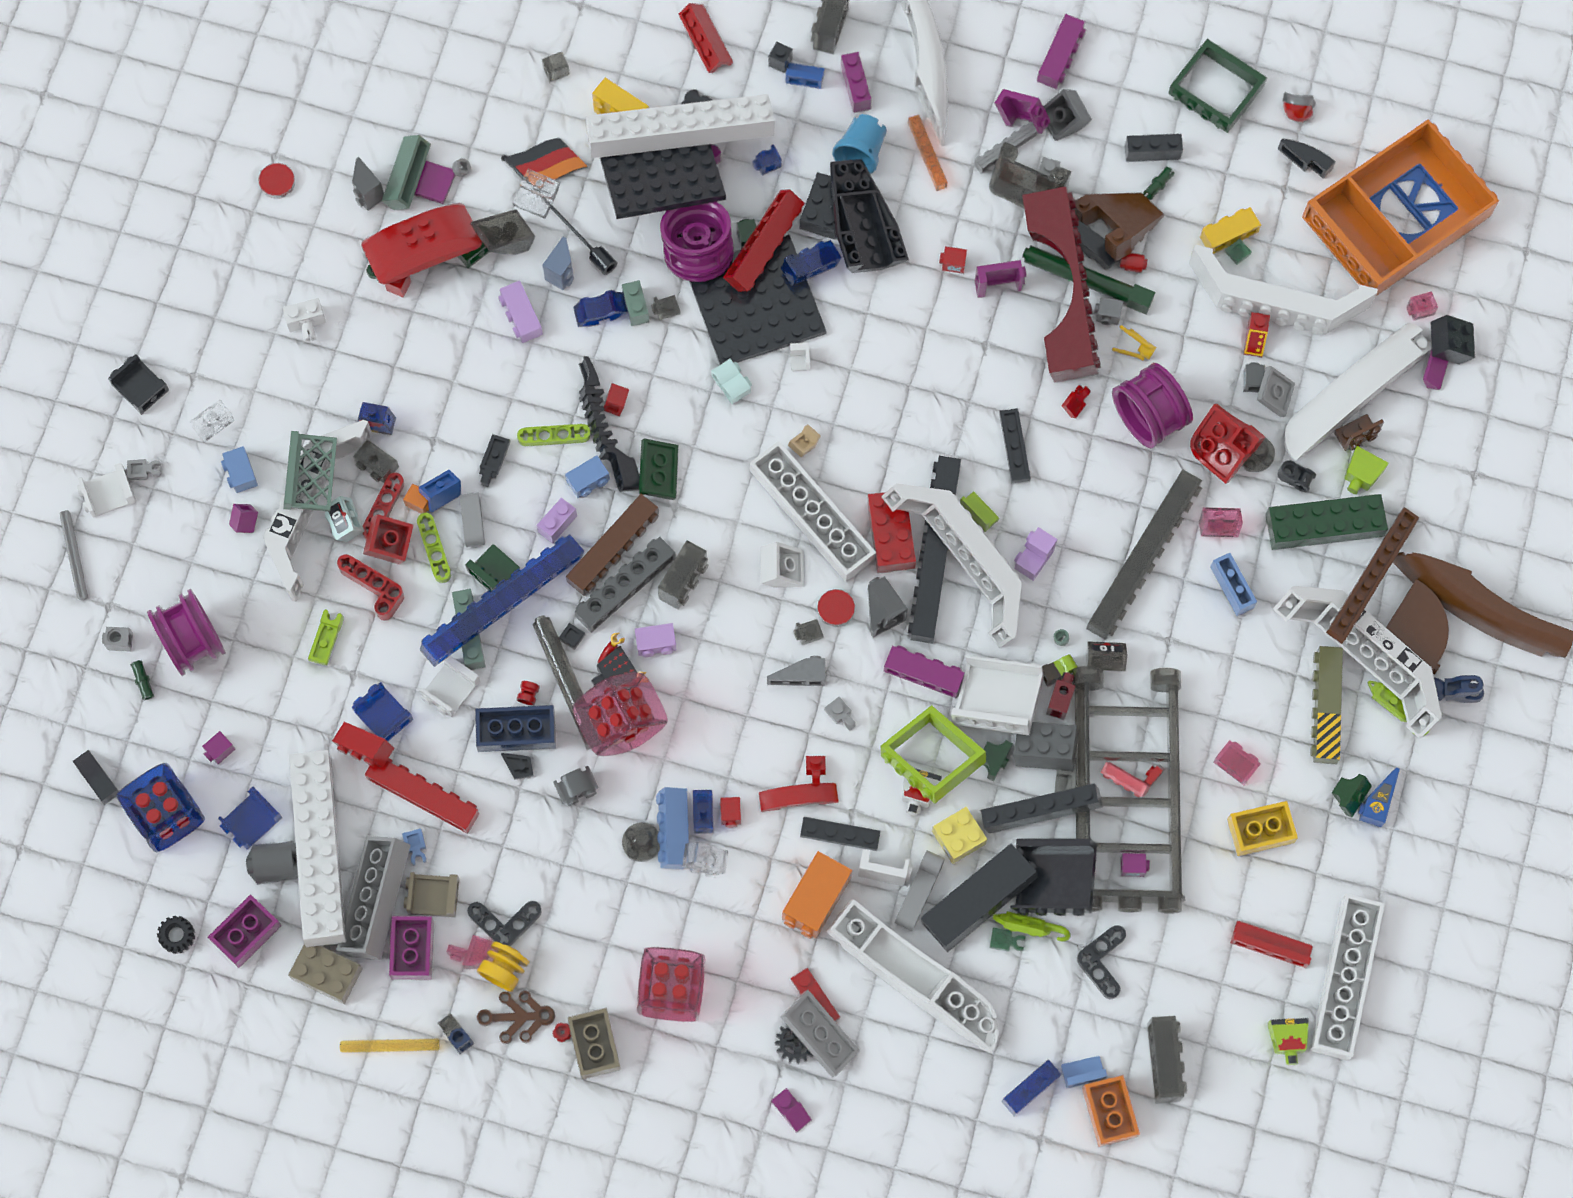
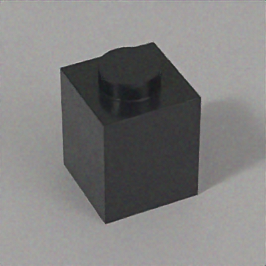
M776 41L768 56V66L785 73L793 59V48Z

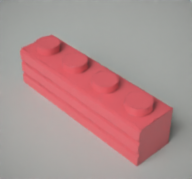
M1106 762L1100 772L1103 774V777L1114 780L1113 783L1124 786L1125 790L1134 792V795L1139 798L1145 797L1150 788V785L1111 762Z

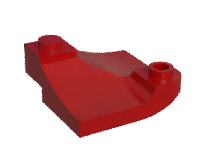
M1214 404L1190 440V447L1197 460L1227 484L1245 461L1258 449L1265 436L1254 426L1244 423L1220 405Z

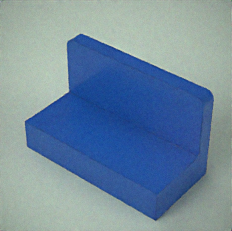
M789 63L786 70L785 83L821 89L825 69Z
M450 469L419 487V493L428 500V508L431 513L461 495V480Z

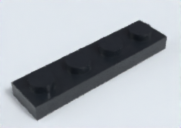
M1018 408L999 411L1011 483L1030 481L1031 477Z
M803 817L800 837L877 851L881 831Z

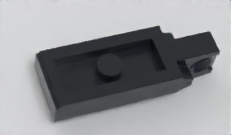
M492 434L480 465L479 474L482 475L480 480L482 486L489 487L491 479H496L511 443L510 439Z

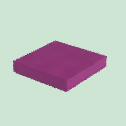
M425 161L414 195L444 204L455 178L453 169Z

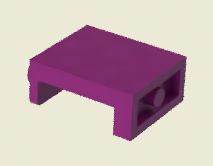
M1003 89L994 102L1007 126L1012 127L1018 118L1033 122L1037 132L1042 134L1049 125L1050 119L1040 99L1037 97Z
M1021 260L977 266L974 280L977 298L985 297L987 286L1015 282L1017 291H1022L1027 273L1026 267L1022 266Z

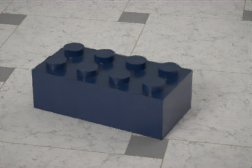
M554 705L475 708L476 748L478 752L556 749Z

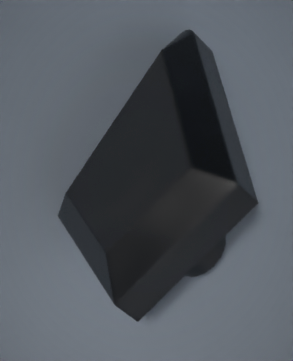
M501 753L514 780L534 776L530 756Z

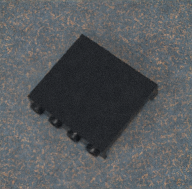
M1092 839L1016 840V847L1018 846L1024 852V858L1028 862L1031 860L1038 868V878L1016 896V904L1011 905V909L1016 911L1018 915L1024 916L1029 915V913H1035L1040 916H1046L1047 913H1054L1057 916H1066V913L1084 916L1085 913H1092L1097 843Z

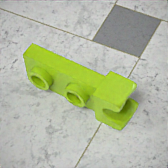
M327 609L323 611L320 625L308 656L309 661L325 666L328 665L338 633L344 621V616L341 613H338L334 620H329L330 614Z

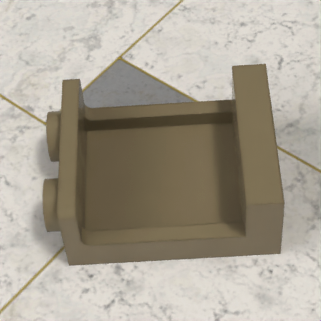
M410 872V877L406 878L408 897H404V908L409 915L456 918L459 876L455 874H450V877L418 875L415 872Z

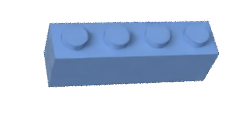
M664 787L658 791L656 796V803L659 806L657 823L659 824L657 841L660 843L658 861L662 869H684L690 865L687 788Z

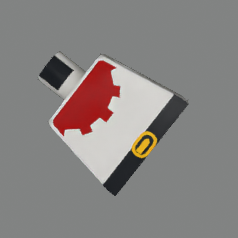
M916 769L934 786L942 779L940 775ZM904 777L902 801L909 803L906 812L917 816L920 806L928 808L931 800L928 797L924 798L921 791L916 787L913 788Z

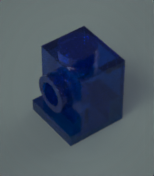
M774 144L770 145V150L759 152L756 155V159L752 161L755 170H759L761 175L782 167V159Z

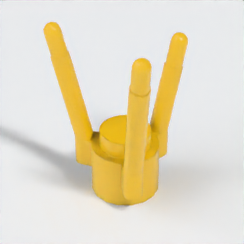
M1120 325V329L1141 344L1137 350L1140 354L1118 348H1112V351L1136 357L1142 361L1145 358L1149 360L1157 347L1145 340L1132 328L1128 330L1123 325Z

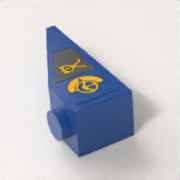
M1396 767L1367 799L1361 803L1357 812L1360 814L1359 821L1382 827L1385 824L1400 768Z

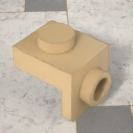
M807 424L799 435L790 440L788 446L800 457H803L816 447L821 436Z

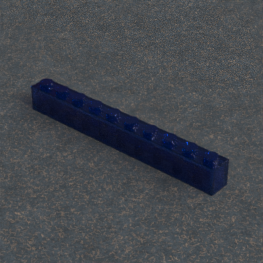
M570 534L565 538L563 536L560 537L553 547L545 548L537 559H530L522 570H515L507 581L503 579L492 592L490 590L485 592L481 596L482 599L477 603L473 601L467 606L465 612L462 614L460 612L452 617L450 623L447 625L444 623L439 626L435 634L432 636L429 634L421 641L420 651L436 667L580 560L584 554L582 547Z

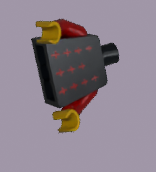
M619 632L613 633L610 638L611 641L603 649L597 661V671L600 675L593 678L591 682L596 690L604 685H607V687L614 685L617 688L622 684H627L630 686L628 689L630 693L631 688L639 687L641 683H648L649 678L642 679L646 672H637L622 647H618L617 644L623 643L625 638H620L618 641L617 635H619Z

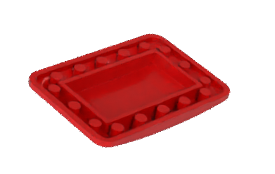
M454 203L431 209L386 227L364 239L361 246L380 284H390L479 248L483 242L465 205Z

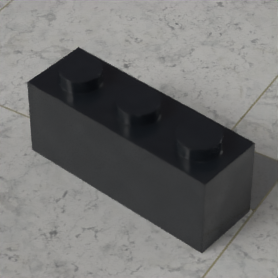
M1182 133L1127 136L1124 145L1126 162L1180 160L1183 153Z

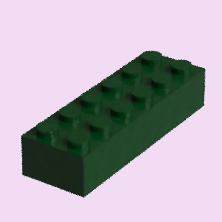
M1381 494L1269 507L1265 514L1272 550L1384 537L1388 531Z

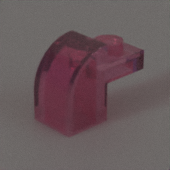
M473 935L468 950L449 944L446 952L450 959L461 962V960H464V969H477L482 960H488L489 955L487 952L492 950L491 945L493 942Z

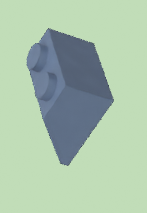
M564 236L542 265L545 280L563 291L574 280L567 239Z

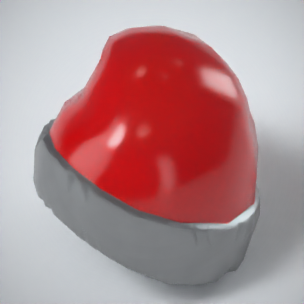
M1284 92L1283 108L1287 117L1295 122H1304L1310 119L1313 115L1312 108L1316 105L1313 95H1294Z

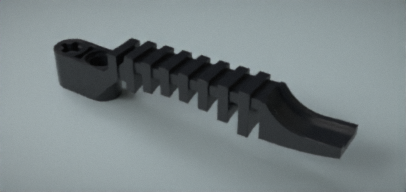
M584 356L582 363H579L584 379L583 387L579 391V400L583 402L582 410L586 411L584 414L585 419L588 418L589 420L587 424L588 427H591L590 434L594 435L593 443L597 444L595 447L596 452L601 453L599 455L600 460L610 461L619 492L638 491L640 476L636 461L633 457L627 456L615 447L618 443L617 439H609L613 435L612 431H604L609 427L608 422L601 423L606 419L605 414H600L604 407L599 406L604 402L603 397H600L604 394V389H595L594 386H600V381L589 356Z

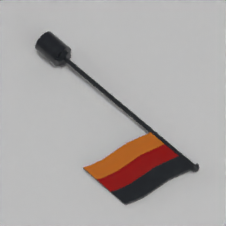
M560 137L544 141L514 155H502L501 160L505 161L591 250L589 260L604 275L611 273L616 268L617 261L602 246L593 248L535 188L554 182L574 171L588 168V166Z

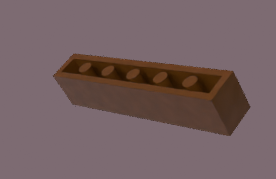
M640 494L566 575L567 583L583 596L587 592L591 593L596 587V582L600 578L604 579L609 572L608 569L612 565H616L621 560V555L633 547L634 540L637 537H642L647 530L646 527L658 519V507L643 494Z

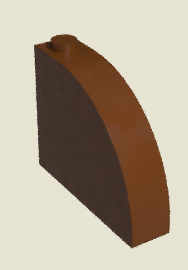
M1416 579L1386 628L1432 668V672L1435 675L1441 666L1438 662L1448 642V619L1438 597L1425 584Z

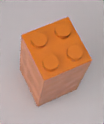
M817 851L782 911L784 924L791 929L798 928L801 930V934L809 939L812 937L817 939L852 878V870Z

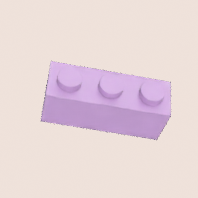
M520 280L500 288V296L498 298L501 306H506L507 312L505 314L509 323L513 322L515 326L512 329L516 338L520 337L522 343L543 335L542 327Z

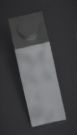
M810 656V658H805L767 676V685L825 686V658Z

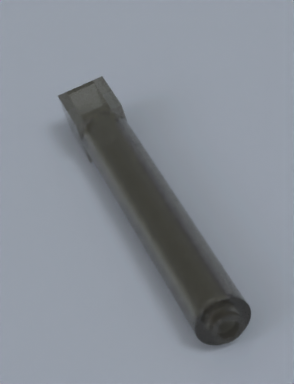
M545 615L537 617L532 626L586 750L603 744L604 741H601L597 736L598 724H593L589 720L590 707L550 617H545Z

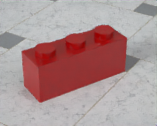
M345 721L332 740L338 746V751L345 755L350 753L353 758L359 761L362 758L365 763L372 767L377 765L383 768L395 749L384 738Z

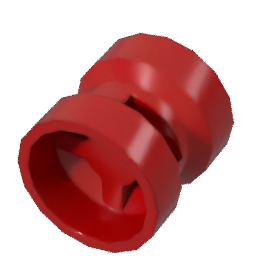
M521 681V691L517 695L516 700L522 704L534 706L536 702L535 695L539 692L540 686L530 681Z

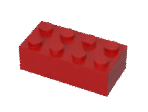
M886 492L868 494L867 505L873 547L876 552L877 573L915 569L916 557L909 512L898 509L892 511L881 497Z

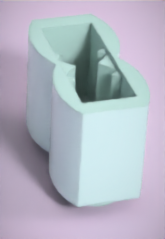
M729 359L711 370V376L731 404H734L751 393L752 384L747 376H742L738 363H733Z

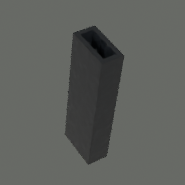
M1009 844L920 918L924 927L947 953L1038 878V868L1031 860L1028 862L1024 858L1025 854L1018 846L1015 848L1012 844Z

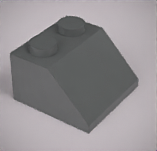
M1063 89L1043 106L1050 119L1047 128L1055 141L1080 131L1092 121L1076 90Z
M357 157L352 180L354 190L352 191L356 196L355 200L360 207L364 206L369 211L382 201L384 191L378 178L361 158Z

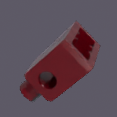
M1063 672L1061 680L1056 681L1046 715L1065 720L1075 689V685L1072 684L1073 674ZM1060 691H1064L1066 695L1061 694Z

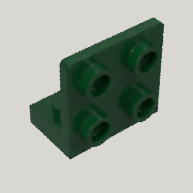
M494 544L475 563L470 559L465 564L467 572L494 596L520 571V567Z

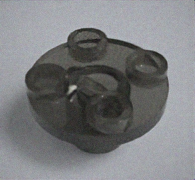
M1265 438L1258 449L1242 465L1244 469L1249 472H1260L1269 468L1275 458L1273 444Z
M643 822L633 824L627 828L622 837V847L629 859L645 862L656 857L660 851V843L657 841L658 830L651 824Z

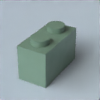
M640 280L622 284L623 297L631 326L648 323L649 313Z

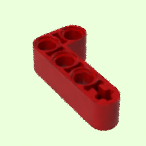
M341 555L337 560L341 574L379 596L374 605L378 618L381 620L391 619L404 600L401 586L351 555ZM361 572H367L364 578L358 577ZM376 582H383L381 587H374ZM393 591H399L398 596H390ZM382 607H389L387 612H379Z

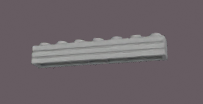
M1033 122L1023 125L1019 131L1013 132L1009 138H1004L1000 144L994 145L993 149L987 150L982 156H978L974 163L977 170L983 173L1037 136L1039 133Z

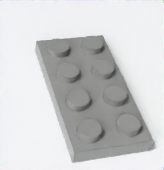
M809 990L805 991L781 1016L783 1021L832 1078L837 1076L860 1051Z

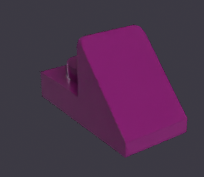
M787 1088L771 1100L772 1104L796 1133L812 1121L802 1104L794 1098Z

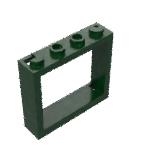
M1207 38L1170 85L1168 94L1174 97L1175 101L1183 103L1187 109L1195 111L1204 120L1212 122L1218 129L1221 128L1228 133L1265 86L1267 77ZM1203 54L1253 86L1230 118L1180 86L1181 82Z

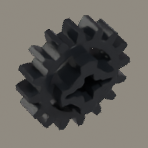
M787 1024V1028L781 1026L780 1031L782 1033H776V1037L780 1039L775 1041V1045L780 1046L777 1049V1053L783 1052L782 1059L788 1057L790 1064L793 1060H796V1063L799 1064L800 1059H803L806 1063L807 1056L813 1057L812 1053L807 1050L801 1054V1050L805 1045L802 1042L799 1043V1046L791 1043L794 1041V1038H798L793 1031L789 1037L784 1039V1036L791 1029ZM785 1048H790L794 1052V1055L789 1053Z

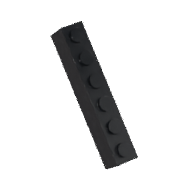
M1094 783L981 809L984 829L990 834L1103 808L1100 790Z

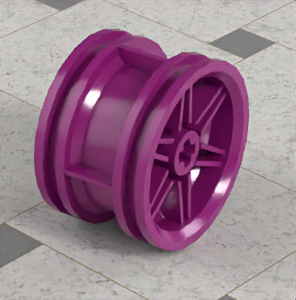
M712 202L667 210L662 216L660 232L663 242L664 259L667 267L673 274L687 281L700 282L714 279L729 268L734 257L731 219L728 211L720 203Z
M1153 362L1148 367L1142 369L1138 376L1130 381L1125 380L1112 389V399L1120 418L1131 434L1147 448H1154L1157 444L1163 442L1166 436L1176 430L1183 429L1193 421L1192 408L1183 389L1170 372L1158 363Z
M192 589L187 590L188 595L186 596L183 593L179 594V603L167 609H162L158 605L156 606L157 611H147L161 643L181 676L186 675L185 670L187 669L191 672L195 670L194 662L207 655L211 656L214 660L217 658V653L226 654L212 623Z

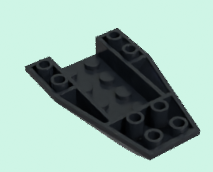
M863 160L832 161L830 163V181L835 229L846 268L852 273L884 270L908 261L909 258L899 226Z

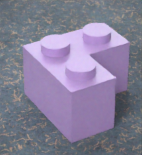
M1039 527L1035 532H1030L1024 545L1026 549L1023 553L1019 552L1014 559L1016 562L1014 569L1032 581L1035 580L1053 554L1058 540Z

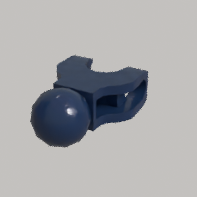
M1477 675L1445 678V682L1439 678H1434L1439 701L1445 698L1446 701L1477 703L1484 697V683L1482 678Z

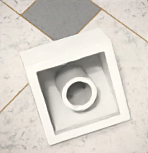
M779 542L761 546L760 583L771 587H804V550Z

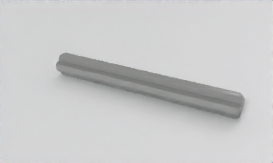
M69 510L61 511L59 515L76 596L79 600L88 598L71 513Z

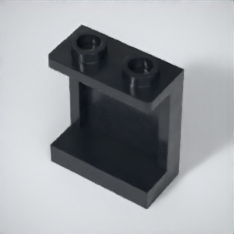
M137 354L127 358L124 364L119 369L112 371L108 378L111 385L141 415L169 391L167 384L162 379H159L140 360Z

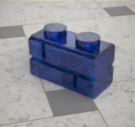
M693 790L694 834L714 833L712 790Z

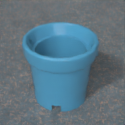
M860 114L858 118L855 116L842 139L833 147L832 155L834 160L862 159L869 173L872 174L877 169L878 155L887 133L886 126L884 124L882 127L878 125L879 120L870 115Z

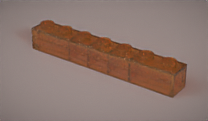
M919 114L909 117L908 125L936 191L947 188L948 182Z

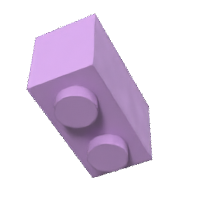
M561 497L537 524L538 533L553 544L577 517L576 508Z
M673 623L635 628L638 656L651 657L656 653L666 655L677 650Z

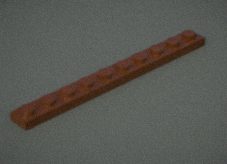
M1405 507L1396 517L1326 631L1329 636L1341 644L1348 637L1420 518Z

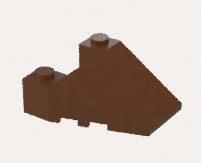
M1141 192L1086 194L1075 200V213L1080 222L1088 226L1101 218L1113 230L1105 235V251L1115 261L1130 254L1135 249L1136 244L1144 239L1146 233L1151 231L1164 217V214Z

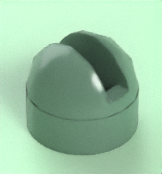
M1064 629L1057 630L1054 633L1055 643L1059 646L1068 644L1069 633Z

